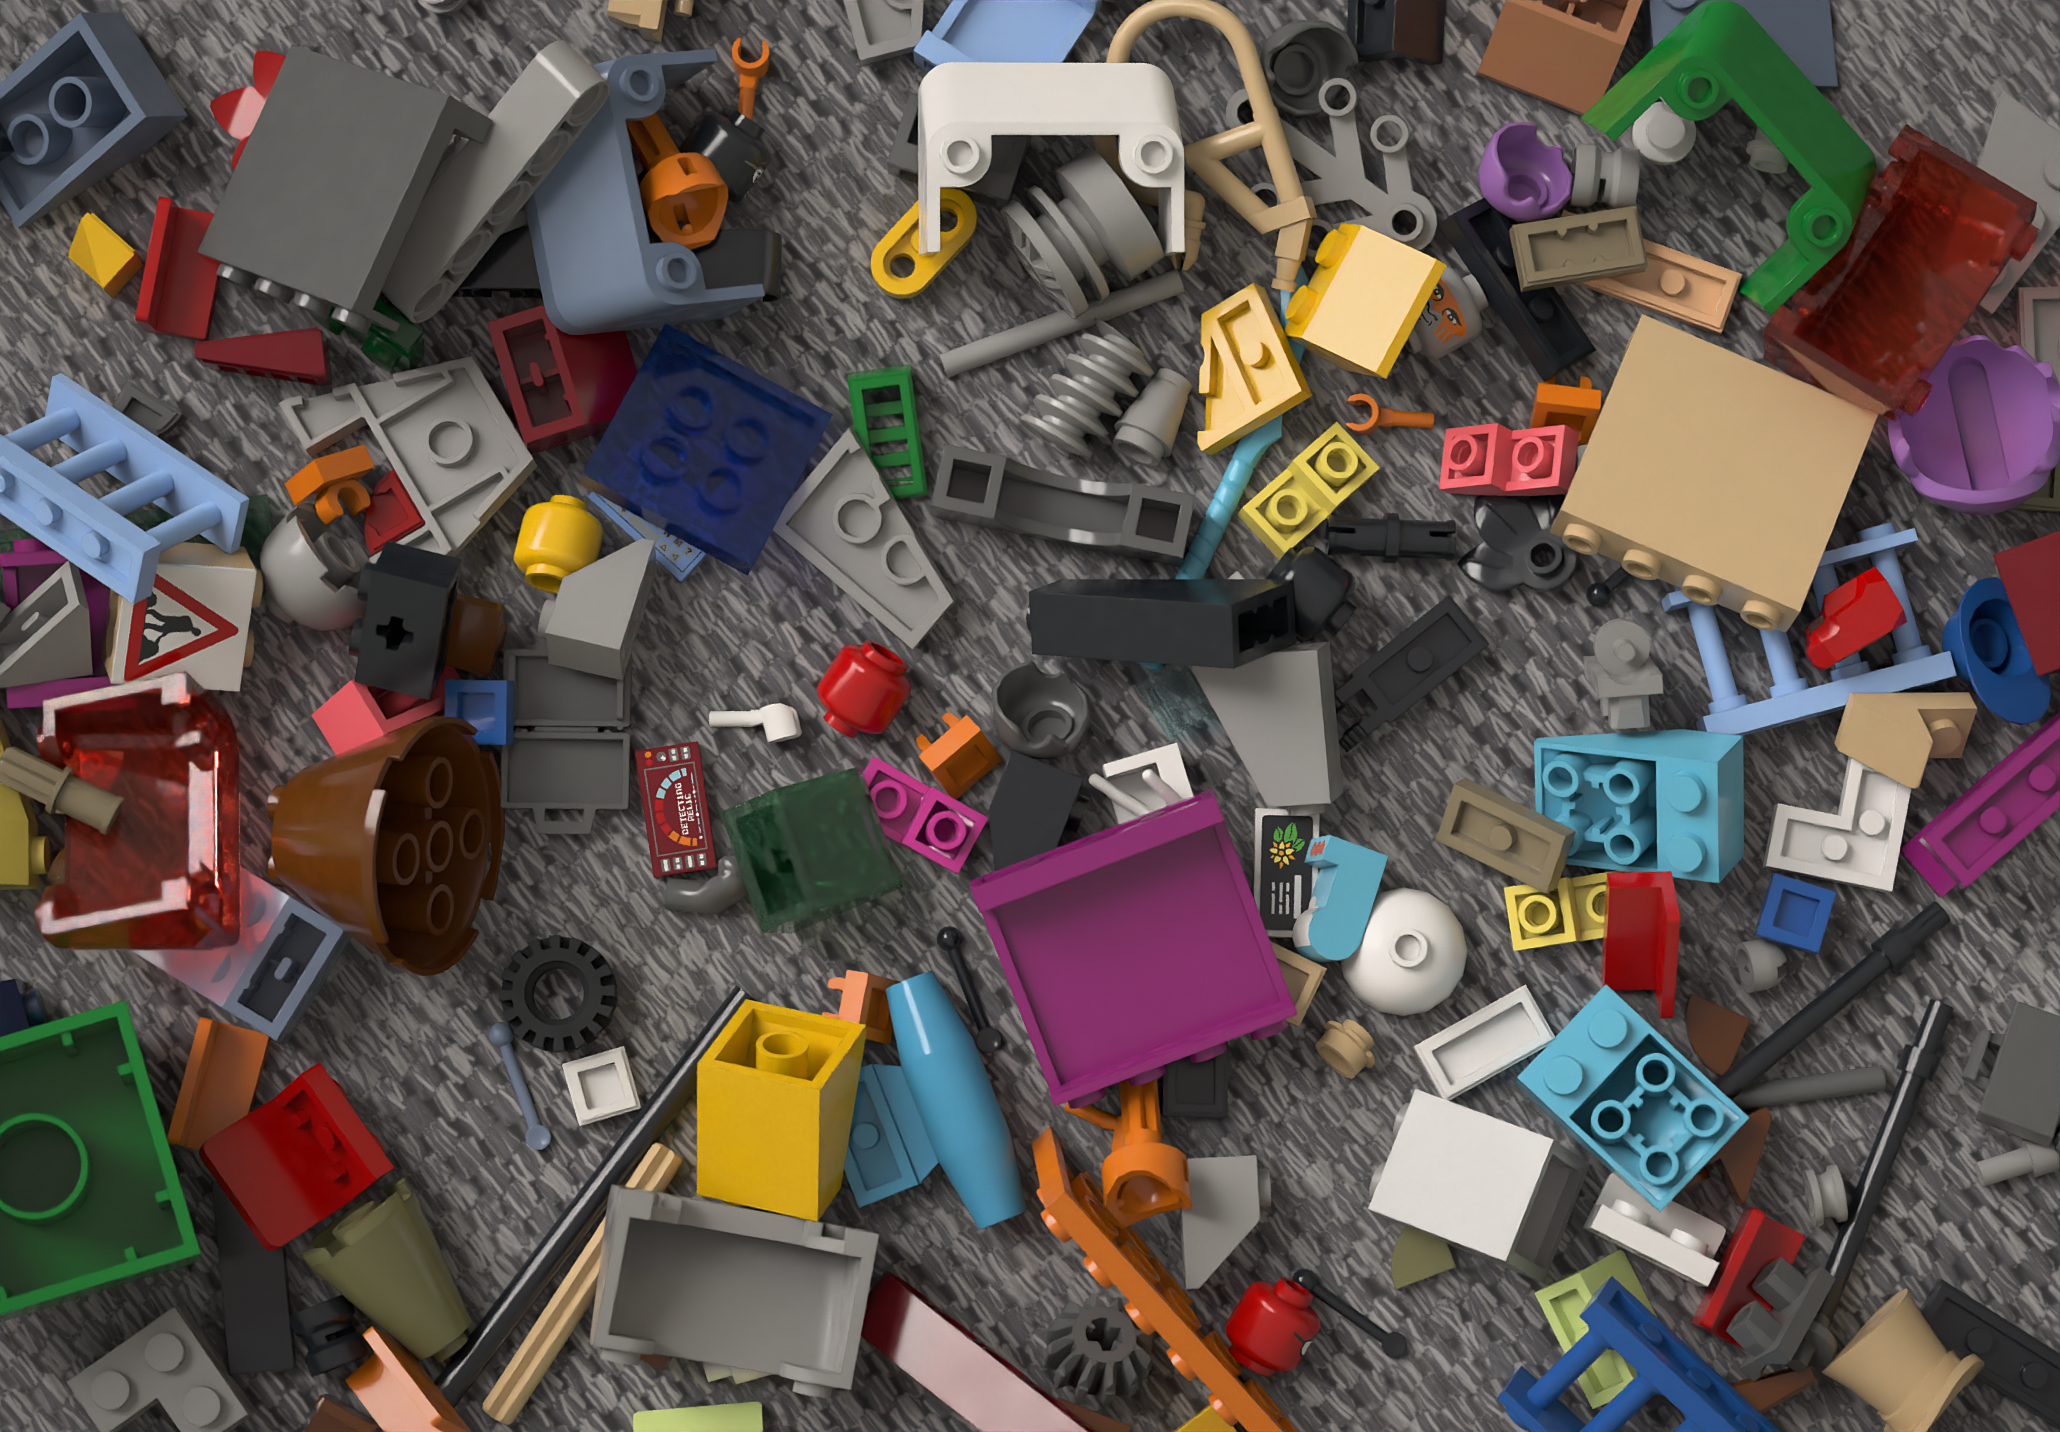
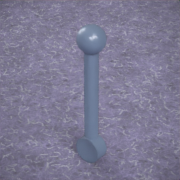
M497 1022L489 1030V1040L493 1045L499 1047L528 1125L529 1129L525 1136L526 1142L532 1149H544L551 1142V1132L546 1126L540 1124L511 1044L514 1038L513 1029L505 1022Z

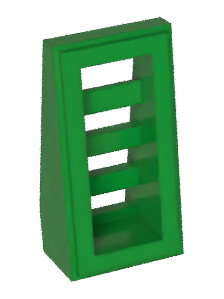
M906 364L848 373L847 381L854 430L877 468L911 464L912 476L884 480L913 481L911 483L888 486L895 499L928 495L911 365ZM900 387L901 399L865 404L864 392ZM898 413L904 414V425L868 429L867 418ZM907 439L909 449L907 451L872 455L870 445L872 443Z

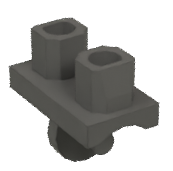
M1782 1257L1764 1266L1759 1271L1752 1287L1773 1306L1771 1312L1754 1300L1742 1307L1726 1330L1748 1352L1739 1370L1752 1381H1755L1761 1377L1766 1366L1770 1364L1785 1365L1788 1363V1366L1796 1372H1804L1807 1366H1827L1834 1358L1838 1344L1834 1335L1828 1330L1830 1320L1825 1315L1817 1312L1836 1278L1822 1266L1804 1275Z

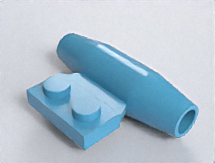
M929 971L886 988L885 992L901 1066L870 1064L860 1070L844 1171L858 1207L867 1206L922 1184L940 1163L979 1230L1026 1212L1027 1207L1010 1130L975 1041L935 973Z

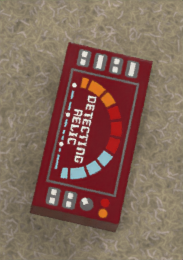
M698 741L635 751L653 877L662 878L718 869Z

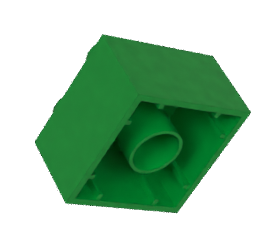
M126 1000L0 1037V1322L203 1261Z

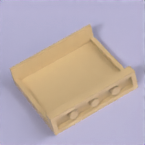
M1642 314L1628 341L1613 384L1561 509L1549 532L1562 537L1565 545L1579 553L1587 555L1599 553L1620 562L1624 570L1635 577L1645 580H1655L1658 578L1681 588V592L1694 602L1703 605L1719 604L1740 613L1741 618L1755 628L1766 631L1778 629L1786 633L1802 609L1878 414Z

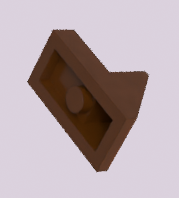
M1767 1107L1758 1108L1747 1113L1746 1115L1750 1118L1706 1164L1715 1163L1736 1206L1745 1204L1772 1120ZM1706 1165L1681 1191L1711 1177Z

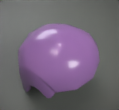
M1531 122L1506 123L1492 136L1483 152L1477 175L1482 195L1490 205L1505 216L1521 223L1549 220L1555 216L1570 199L1573 176L1565 160H1563V148L1560 145L1551 147L1541 143L1537 138L1538 126Z

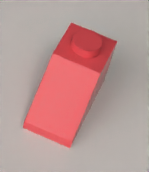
M445 665L430 700L354 682L355 679H352L311 716L335 755H338L425 718L444 715L445 680H461L454 667Z

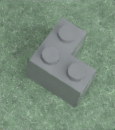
M174 1306L67 1381V1384L100 1432L120 1431L159 1402L180 1432H230L257 1413L249 1398L233 1375H230L229 1369L185 1306Z

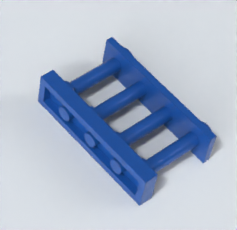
M1613 1276L1594 1293L1579 1316L1588 1324L1589 1331L1539 1380L1521 1366L1512 1375L1497 1397L1506 1407V1411L1512 1421L1523 1430L1529 1432H1617L1655 1394L1664 1395L1685 1415L1686 1420L1673 1432H1780ZM1607 1349L1616 1350L1636 1369L1637 1375L1585 1425L1557 1398Z

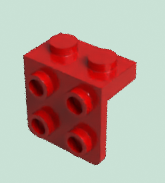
M320 1062L301 1073L275 1098L209 1138L199 1149V1156L260 1244L269 1251L280 1249L348 1205L394 1168L386 1157L379 1139L367 1130L348 1103L346 1093L341 1085L329 1076Z

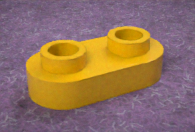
M940 187V212H952L957 217L958 223L949 232L940 231L939 253L932 256H919V200L879 241L872 252L871 272L875 284L883 293L897 299H909L921 294L971 241L977 227V213L973 201L965 192L960 189ZM899 257L911 259L915 264L914 272L906 278L896 277L890 270L891 264L895 259Z

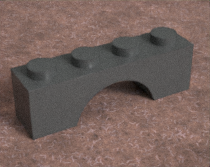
M944 444L931 502L932 517L1180 568L1196 495L1133 482L1104 483L1067 477L1026 466L1007 456Z

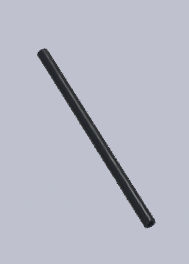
M737 985L469 1335L468 1341L456 1352L434 1381L453 1408L457 1406L606 1210L611 1184L625 1185L650 1147L657 1143L697 1090V1063L746 999L757 1001Z

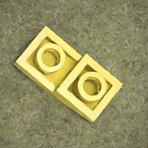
M1336 422L1292 460L1290 465L1243 506L1237 516L1280 560L1290 547L1294 549L1327 519L1328 515H1331L1365 484L1380 467Z
M1616 870L1574 878H1560L1557 888L1548 893H1544L1528 884L1505 887L1504 893L1514 951L1602 939L1607 873L1625 871Z

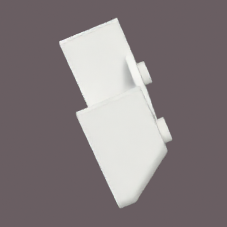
M950 62L936 66L925 75L918 91L919 256H932L940 252V187H966L974 184L985 175L991 162V135H1118L1119 163L1127 178L1142 187L1158 188L1159 241L1163 248L1164 256H1172L1184 252V148L1173 85L1163 70L1147 63Z

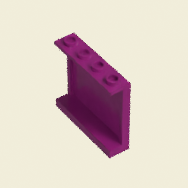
M1212 789L970 880V890L979 913H982L1049 1087L1050 1098L1054 1106L1068 1102L1070 1109L1087 1106L1106 1096L1104 1087L1125 1079L1129 1080L1131 1086L1148 1083L1167 1073L1165 1064L1189 1056L1191 1063L1209 1060L1227 1051L1226 1041L1250 1033L1252 1040L1270 1037L1288 1027L1287 1018L1298 1015Z

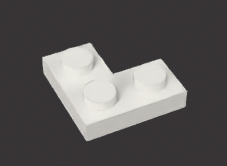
M1848 757L1838 815L1780 803L1774 805L1763 868L1885 893L1892 892L1911 788Z

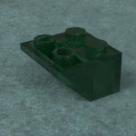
M859 767L779 787L720 812L762 933L793 934L903 888L862 769Z

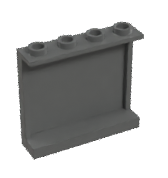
M291 45L197 252L220 264L216 272L217 276L240 287L251 290L256 280L257 282L253 289L289 305L294 294L295 297L292 302L294 305L322 318L328 319L331 310L334 309L331 316L332 319L367 334L371 324L397 333L400 323L373 310V307L452 134L482 144L493 120L450 95Z

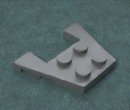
M472 356L393 374L394 379L359 387L352 383L332 388L333 393L307 399L300 395L287 398L278 403L310 457L365 425H369L426 522L425 526L396 542L410 547L456 557L538 467ZM381 552L370 557V562L376 563Z

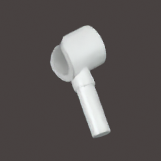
M781 703L771 704L760 708V710L710 711L709 713L710 727H756L764 725L769 744L798 738L802 735L797 711L793 707Z

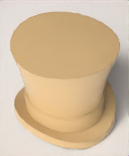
M1905 1288L1893 1295L1874 1313L1826 1366L1822 1373L1847 1387L1877 1409V1414L1886 1422L1883 1432H1927L1960 1390L1981 1371L1985 1362L1976 1354H1971L1961 1360L1953 1350L1948 1352L1923 1317L1909 1290Z

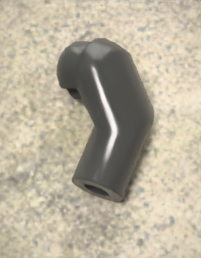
M724 856L718 863V875L706 882L668 877L665 909L706 914H719L748 897L754 884L749 880L752 873L751 863L746 858Z

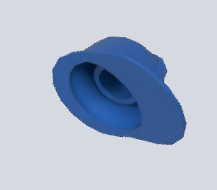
M1997 577L1977 580L1965 591L1959 609L1946 623L1942 633L1943 652L1950 651L1957 677L1977 693L1991 712L2006 722L2018 725L2036 722L2048 709L2051 698L2049 675L2039 679L2037 677L2002 580Z

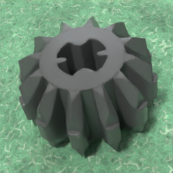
M1094 1293L1085 1300L1083 1307L1069 1301L1062 1308L1059 1318H1055L1054 1322L1049 1324L1045 1335L1047 1347L1043 1355L1044 1368L1056 1371L1053 1379L1055 1389L1068 1386L1076 1389L1075 1398L1077 1404L1085 1400L1088 1394L1094 1395L1103 1409L1112 1402L1114 1395L1127 1401L1129 1397L1135 1394L1138 1384L1148 1377L1152 1367L1150 1353L1154 1346L1153 1334L1150 1336L1145 1334L1132 1320L1130 1315H1124L1121 1312L1120 1297L1112 1302L1109 1307L1102 1306Z

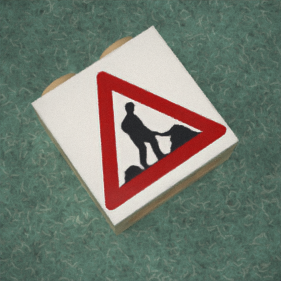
M182 542L160 553L151 596L132 604L110 589L101 658L112 684L240 691L243 667L249 668L251 666L254 653V635L252 629H249L251 608L259 607L263 588L262 572L259 569H255L245 547L240 546L238 551L229 554L214 544Z

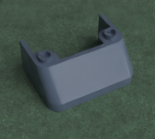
M715 49L627 55L591 66L610 84L611 91L608 99L524 204L545 311L553 325L562 332L570 335H585L711 322L724 319L765 296L763 284L706 289L701 265L690 249L675 242L650 244L626 122L643 120L658 111L663 104L665 90L678 87L718 61Z

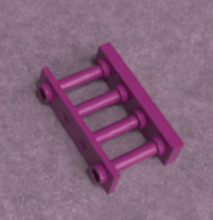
M2060 711L1900 847L1901 855L1939 898H1942L1956 885L1961 889L1968 887L2060 807Z

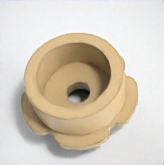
M1349 1019L1345 1020L1343 1024L1332 1020L1325 1023L1324 1027L1326 1030L1324 1035L1316 1042V1049L1322 1059L1336 1072L1344 1077L1354 1078L1363 1068H1372L1374 1066L1375 1058L1370 1050L1374 1047L1375 1043L1362 1026Z

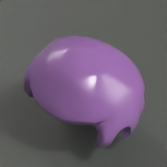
M1973 335L1961 339L1953 346L1938 347L1924 359L1918 369L1906 372L1896 401L1891 405L1888 412L1887 422L1890 446L1900 470L1906 474L1915 489L1924 497L1938 505L1960 513L1990 515L2018 506L2033 496L2047 482L2050 470L2060 462L2059 381L2049 362H2037L2020 345L2003 348L1985 335Z

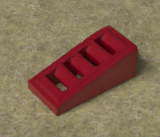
M318 327L201 341L194 345L195 358L203 367H209L211 370L319 386L333 385L328 338Z

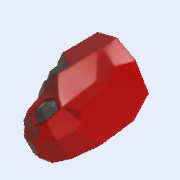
M1876 567L1869 569L1824 595L1820 615L1805 628L1807 646L1805 654L1813 667L1824 671L1907 623L1902 605L1887 580Z

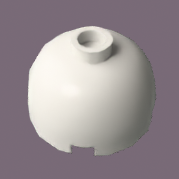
M1403 887L1376 894L1365 932L1357 951L1350 957L1340 961L1343 977L1357 998L1378 1012L1406 1016L1427 1012L1451 995L1463 977L1468 951L1463 927L1448 905L1428 892Z

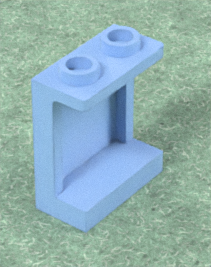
M953 0L933 31L926 30L913 50L914 63L927 72L940 64L950 62L1065 63L1102 7V0Z

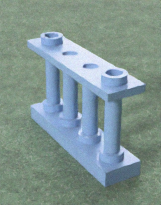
M62 373L52 377L44 417L4 436L0 434V513L132 604L152 595L160 553L198 534L229 554L239 550L249 498ZM56 439L61 440L79 452V454L52 467L47 466L29 454V452ZM104 470L126 484V486L98 500L75 485ZM150 502H153L174 516V518L146 532L123 517Z
M1887 523L1858 532L1859 543L1823 553L1812 581L1821 612L1824 595L1840 587L1834 568L1871 558L1873 567H1876L1889 583L1902 605L1907 619L1906 624L1892 632L1897 653L1892 655L1894 666L1870 672L1868 661L1861 662L1859 653L1856 652L1835 664L1836 669L1830 672L1833 682L1809 688L1807 679L1799 678L1787 632L1785 633L1778 629L1773 631L1759 629L1775 686L1769 688L1771 699L1747 704L1745 694L1738 695L1713 605H1703L1694 602L1681 592V588L1674 586L1675 592L1668 593L1661 600L1664 612L1687 607L1713 702L1708 704L1710 715L1703 716L1696 722L1698 731L1745 736L1843 710L1846 707L1850 693H1907L1947 682L1957 676L1950 651L1932 655L1929 645L1922 646L1895 552L1909 548L1918 541L1915 528L1896 532L1894 523Z

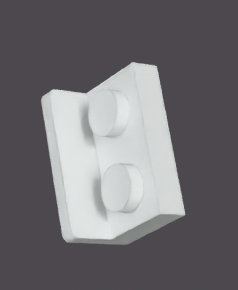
M1614 1173L1608 1176L1583 1226V1229L1696 1286L1707 1287L1719 1265L1713 1258L1726 1233L1722 1225L1672 1200L1659 1212Z

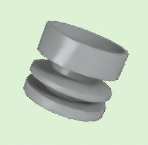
M1090 147L1055 170V178L1064 200L1056 204L1046 192L1036 185L1026 190V196L1037 216L1036 219H1033L1027 210L1014 199L1000 208V214L1011 236L1012 246L1021 263L1038 287L1046 295L1057 301L1067 314L1074 319L1088 311L1089 307L1078 285L1079 281L1098 300L1102 301L1109 296L1110 291L1100 268L1101 266L1108 263L1119 275L1131 281L1164 258L1161 243L1136 200L1109 164L1096 150Z

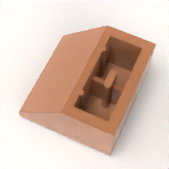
M1506 0L1476 75L1583 116L1605 95L1643 0Z

